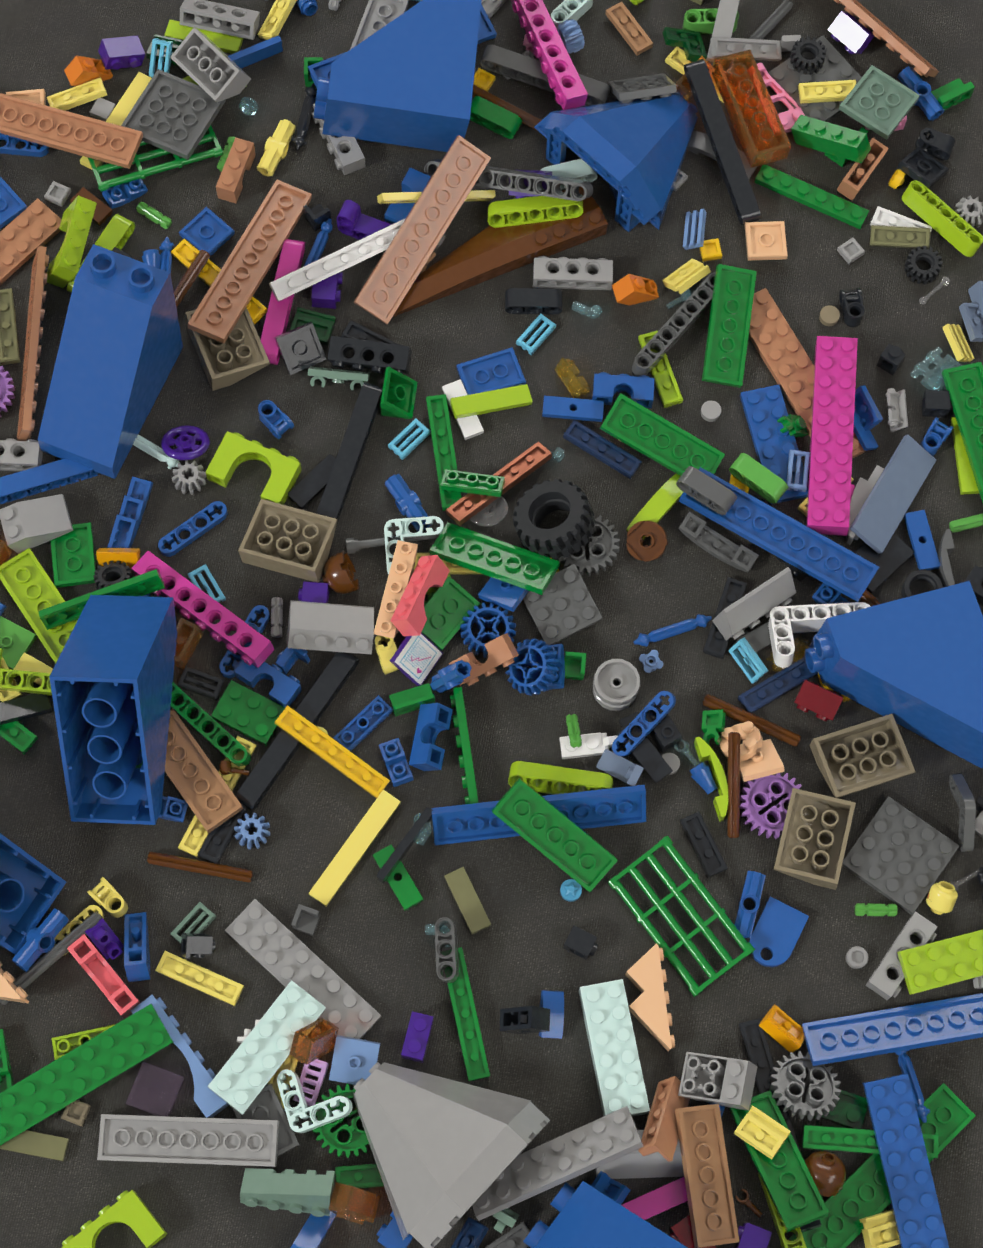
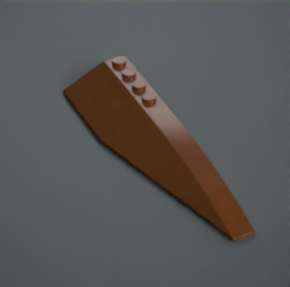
M580 186L579 193L584 196L585 191ZM591 196L583 200V213L577 218L499 228L488 226L419 274L393 317L533 263L534 258L548 257L605 235L608 223L599 205Z

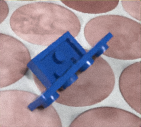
M860 386L855 390L853 431L865 451L875 450L879 446L870 430L884 419L866 386Z

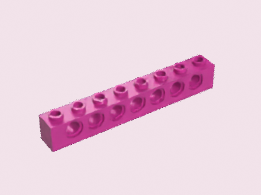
M511 0L513 11L518 14L520 25L526 31L527 40L534 48V55L540 60L542 72L546 73L549 86L556 94L557 103L561 105L563 110L585 106L588 93L543 0Z
M147 551L131 568L136 576L157 569L164 581L165 588L152 593L157 597L160 595L162 597H173L174 607L176 606L180 609L179 612L186 619L192 618L196 621V626L202 631L207 629L211 632L210 636L217 642L223 641L230 652L233 654L239 653L242 656L241 659L249 666L253 664L259 668L275 650L270 640L150 551ZM175 585L173 589L167 590L168 587ZM185 597H190L187 601H182ZM205 608L203 612L197 613L199 609ZM221 619L219 623L213 624L215 620ZM231 631H236L234 635L228 636ZM252 642L249 647H243L246 643Z

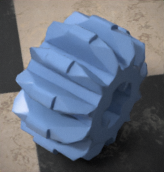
M566 20L558 25L557 31L568 53H575L584 48V36L576 20Z
M253 813L252 818H250L248 814H245V821L240 818L237 820L241 826H234V830L238 832L235 835V839L240 840V846H244L247 843V848L251 850L252 845L255 844L256 848L259 849L260 841L264 844L267 843L266 838L263 836H270V831L266 830L270 825L269 823H264V816L258 818L257 813ZM255 827L257 832H253L254 834L250 835L248 830L251 831V828Z

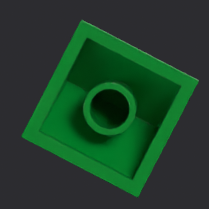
M386 367L381 398V416L412 419L418 382L391 367Z

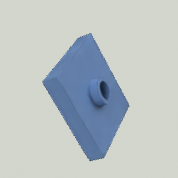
M337 1035L329 1080L356 1085L361 1078L366 1080L371 1075L369 1070L378 1061L381 1043Z

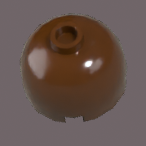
M343 551L330 557L324 567L323 582L328 583L330 588L337 593L346 594L359 590L358 578L354 580V572L356 570L347 553L344 554Z
M826 1151L814 1152L806 1158L805 1164L820 1195L827 1197L837 1195L839 1190H842L846 1180V1170L842 1160L835 1154Z

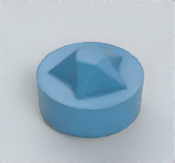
M574 879L564 881L560 888L562 898L568 902L578 900L582 893L581 885Z

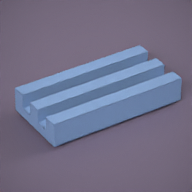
M700 209V212L694 210L693 213L690 211L686 212L683 247L686 250L703 247L707 213L704 209Z
M789 451L786 478L787 490L794 489V491L802 490V492H806L810 452ZM794 455H797L795 480L793 484L791 483L793 457ZM801 456H805L802 485H800L799 475Z

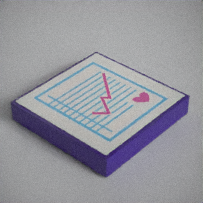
M421 633L420 636H406L390 659V662L416 686H421L443 652Z

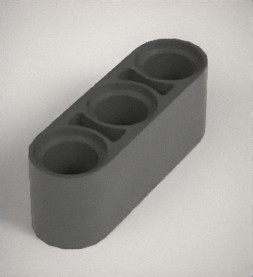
M688 466L676 482L680 490L720 515H726L737 500V496L733 491L692 466Z
M442 917L435 923L436 972L438 977L445 983H453L459 976L457 927L451 919ZM443 924H451L450 932L446 934L441 933ZM445 945H451L452 952L447 956L442 955V948ZM446 967H452L453 974L448 978L443 977V970Z

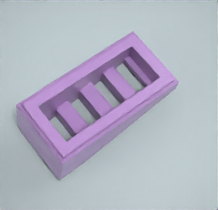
M309 1056L306 1058L300 1076V1083L303 1092L313 1095L312 1099L305 1097L307 1105L313 1106L316 1104L329 1064ZM310 1065L321 1068V1072L309 1069ZM307 1074L319 1077L318 1081L306 1078ZM304 1082L316 1086L315 1090L303 1087ZM294 1095L293 1101L299 1102V1097Z

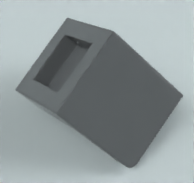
M299 904L291 924L292 928L314 936L321 917L320 912Z

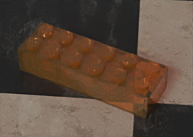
M751 50L715 58L711 73L751 168L786 159L791 149V144Z

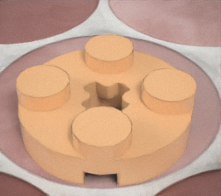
M750 721L727 727L721 733L720 748L727 758L728 734L730 732L740 733V741L743 740V744H740V761H745L755 756V751L758 747L761 748L763 744V738L759 729Z

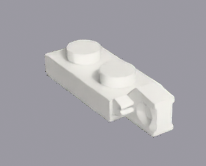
M601 732L580 735L582 739L581 747L575 748L571 747L569 736L560 737L562 759L602 755L605 749L609 750V748H612V744L618 736L607 737V733Z

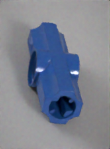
M908 66L898 74V79L904 86L920 95L915 105L921 108L929 121H934L943 114L944 109L931 93L930 84L922 81L913 67Z
M394 474L388 478L385 486L395 499L396 506L403 516L407 518L429 517L423 509L417 494L409 489L400 474ZM426 520L422 521L424 525V531L426 530V528H429V526L432 525H426ZM411 522L414 529L418 532L420 530L419 523Z
M460 660L439 670L438 674L432 677V682L430 683L432 690L441 693L464 682L463 680L470 676L472 669L469 662Z
M747 871L734 924L742 936L751 939L766 875L755 871ZM744 900H752L755 908L747 910L743 905Z
M54 908L39 927L32 928L28 932L27 942L13 957L12 961L23 971L27 972L42 953H47L54 947L55 937L68 923L69 919Z

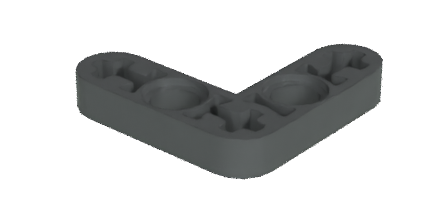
M961 773L950 774V790L960 809L959 847L961 852L973 851L976 818L975 799Z

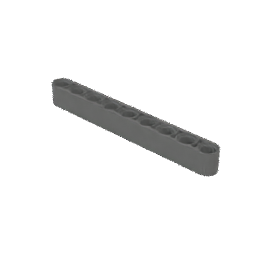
M443 159L428 162L424 167L425 174L432 177L435 172L434 165L438 167ZM491 166L485 167L475 183V186L573 201L585 200L593 194V186L588 181ZM488 172L492 175V181L487 177ZM506 175L510 177V184L506 182ZM524 178L529 181L528 187L524 184ZM542 181L547 183V190L542 187ZM561 183L566 187L565 193L560 189ZM580 186L585 191L584 196L579 193Z

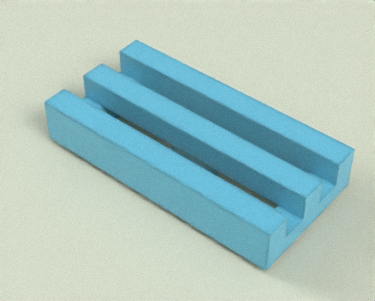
M153 38L149 77L154 76L158 44H160L158 69L162 71L165 46H167L164 72H170L172 41Z
M540 313L517 339L516 345L522 346L523 350H527L532 355L553 332L556 324ZM543 320L544 323L530 337V339L526 343L523 342L529 336V334L537 327V325ZM549 325V327L546 329V331H545V332L538 338V340L530 347V345L533 343V341H534V340L541 334V332Z
M415 418L388 444V448L393 450L403 460L431 434L430 430ZM416 426H418L419 428H417V429L397 448L396 445H397L410 431H412ZM422 431H424L419 437H417V438L402 452V450H403L418 434H420Z
M206 564L188 573L191 582L201 589L194 578L195 575L198 576L207 593L217 602L226 600ZM202 571L206 573L219 596L215 598L202 576Z
M745 637L728 650L752 684L769 671Z

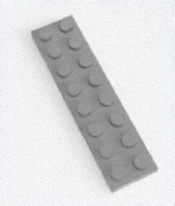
M256 899L225 929L227 934L285 988L292 980L324 1005L326 1009L318 1019L336 1035L362 1039L382 1017Z
M627 1106L520 1154L472 1205L478 1221L644 1147L629 1108Z
M101 1114L97 1160L276 1167L279 1121Z

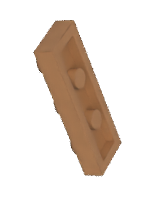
M622 1L606 10V16L637 56L653 47L651 39Z

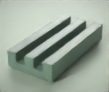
M201 902L171 932V936L180 944L182 935L179 936L178 933L200 909L203 912L184 933H191L208 914L209 917L194 932L202 933L216 918V915Z

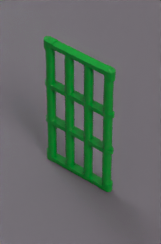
M210 125L208 128L209 134L204 135L198 145L213 141L215 148L193 154L189 160L179 158L178 155L173 154L175 158L173 161L142 169L140 162L170 154V152L159 148L135 155L132 165L135 164L138 171L103 182L99 176L100 174L123 167L110 163L96 167L93 161L95 159L88 158L96 178L98 189L102 192L114 186L138 179H145V177L174 168H182L184 165L207 158L222 156L223 150ZM141 141L140 146L146 145L148 143Z
M668 835L608 881L611 888L617 891L636 916V921L642 924L659 948L663 949L664 958L670 961L688 985V990L694 997L698 996L703 989L755 951L752 944L745 940L725 914V909L719 906L699 880V875L692 871L675 849ZM662 846L688 878L679 887L653 855ZM644 860L648 861L671 891L662 900H660L636 868ZM628 873L631 874L654 905L645 913L642 912L619 881ZM691 883L715 913L705 922L681 892ZM673 897L677 899L697 926L688 935L664 905ZM656 910L659 911L680 939L671 948L647 918ZM717 918L744 951L734 960L708 927ZM700 931L726 963V966L717 973L691 940ZM682 945H685L710 978L701 986L696 983L674 954V951Z

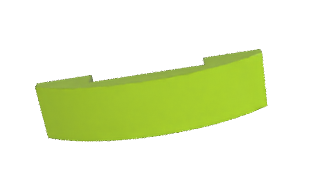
M677 473L673 475L653 495L633 519L626 531H629L637 522L652 521L658 523L683 494V491L676 485V482L681 477Z
M696 737L694 746L700 763L704 761L709 762L720 796L714 798L713 804L719 822L724 821L728 808V785L725 772L712 748L701 737Z

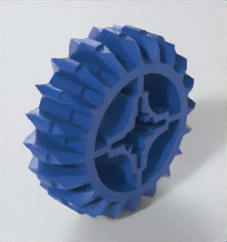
M492 602L489 604V607L482 603L481 609L475 605L474 612L468 610L469 617H463L465 623L460 625V629L463 630L461 637L465 638L463 644H470L468 647L469 651L476 649V656L483 652V657H487L488 651L483 642L487 640L492 641L499 637L497 628L500 622L505 628V634L508 633L512 643H514L512 637L516 636V631L513 630L516 628V623L512 622V615L507 616V609L501 612L500 605L497 608H493ZM483 617H493V618H492L491 620H485ZM474 623L477 624V628L480 630L476 638L471 632ZM485 628H491L492 632L489 633L488 631V633H486Z
M526 639L523 643H517L516 650L519 656L513 658L515 662L507 666L509 670L505 672L507 675H510L507 681L513 683L512 687L514 689H518L520 693H526V695H539L541 691H548L547 686H553L551 680L557 679V676L554 674L555 671L560 670L558 667H555V664L560 661L554 658L557 653L552 651L553 647L546 644L542 640L538 641V639Z

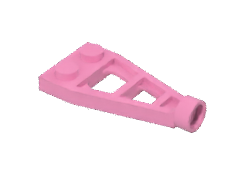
M763 63L754 65L749 72L753 77L767 123L776 136L791 132V128L799 116L804 115L803 111L794 99L768 74ZM770 86L776 92V95L767 97L763 88ZM781 101L789 110L776 114L772 103Z

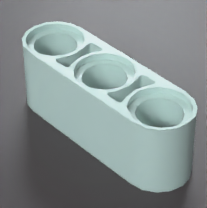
M564 0L551 13V19L556 29L558 30V25L563 23V21L571 19L577 21L592 7L593 0Z
M582 159L547 166L540 170L552 171V176L584 180L590 183L597 179L596 171ZM561 183L560 189H566L565 185Z

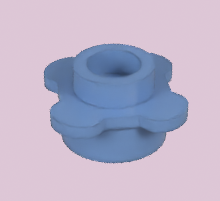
M651 650L650 653L646 655L641 654L639 657V661L642 662L646 673H651L663 667V662L659 659L657 650Z

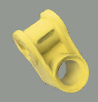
M377 635L375 637V648L384 674L399 670L390 662V659L397 651L393 638ZM381 641H385L388 644V646L384 647V645L381 644Z
M102 877L100 879L101 882L92 891L89 890L87 893L113 917H123L128 910L127 903L116 889ZM115 902H121L119 909L112 910V905Z

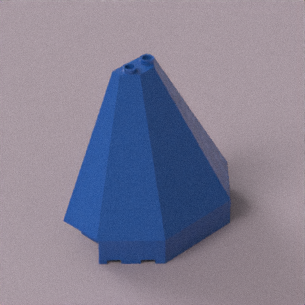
M677 91V93H671L669 97L657 95L652 96L650 100L637 98L633 99L634 101L630 103L617 101L553 111L534 127L547 138L546 159L552 165L565 162L567 145L618 191L615 221L627 232H630L638 223L641 222L645 225L648 221L659 230L698 117L696 113L698 110L695 105L687 102L682 94Z

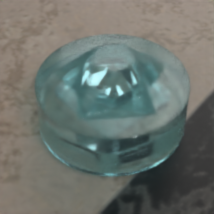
M243 97L238 105L241 112L248 116H254L259 109L257 102L249 97Z

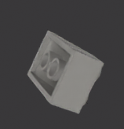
M63 494L16 502L0 509V520L7 546L18 554L28 548L32 549L73 531Z

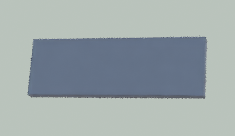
M905 435L849 528L878 554L884 551L936 462V459L911 436Z

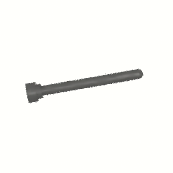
M439 535L406 537L404 541L414 542L436 539ZM393 536V538L389 537V541L401 540V538ZM385 537L361 541L354 538H346L347 554H356V551L363 548L385 546Z

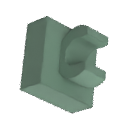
M509 1208L495 1213L493 1217L498 1219L494 1229L502 1233L506 1225L512 1228L519 1214Z

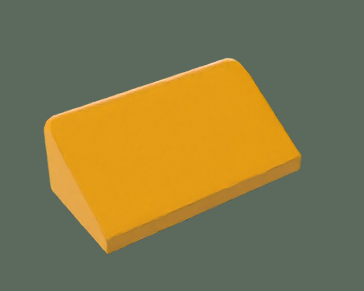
M99 548L96 551L98 564L104 567L103 563L105 562L110 564L111 560L114 563L119 560L121 564L125 562L131 569L140 560V548Z
M775 1004L759 1024L765 1032L792 1053L801 1047L805 1039L802 1027Z

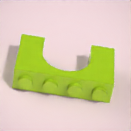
M78 195L64 211L59 230L65 231L66 235L57 256L49 264L47 283L64 288L78 273L96 202Z
M227 431L205 472L207 480L226 488L235 469L241 463L248 460H259L267 464L272 471L270 479L261 494V499L284 505L288 498L287 494L292 490L302 471L299 460L293 456L286 457L274 448H265L258 441L244 439V436L237 432L231 433Z
M126 1190L116 1198L118 1202L112 1207L110 1205L104 1207L98 1213L99 1217L95 1221L89 1220L80 1228L81 1232L75 1237L71 1235L62 1242V1248H95L100 1232L105 1227L114 1223H125L130 1226L146 1248H152L167 1233L137 1193L133 1190L130 1192Z

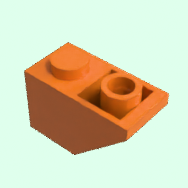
M77 55L64 70L71 86H78L100 77L102 81L113 77L110 69L105 70L102 60Z
M628 274L612 285L617 303L630 306L659 298L656 283L648 278Z

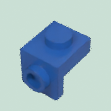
M287 646L278 655L276 665L282 669L284 674H287L298 658L307 664L310 662L307 655L308 651L305 649H292Z
M600 1171L591 1185L620 1205L630 1192L627 1186L611 1179L603 1171Z

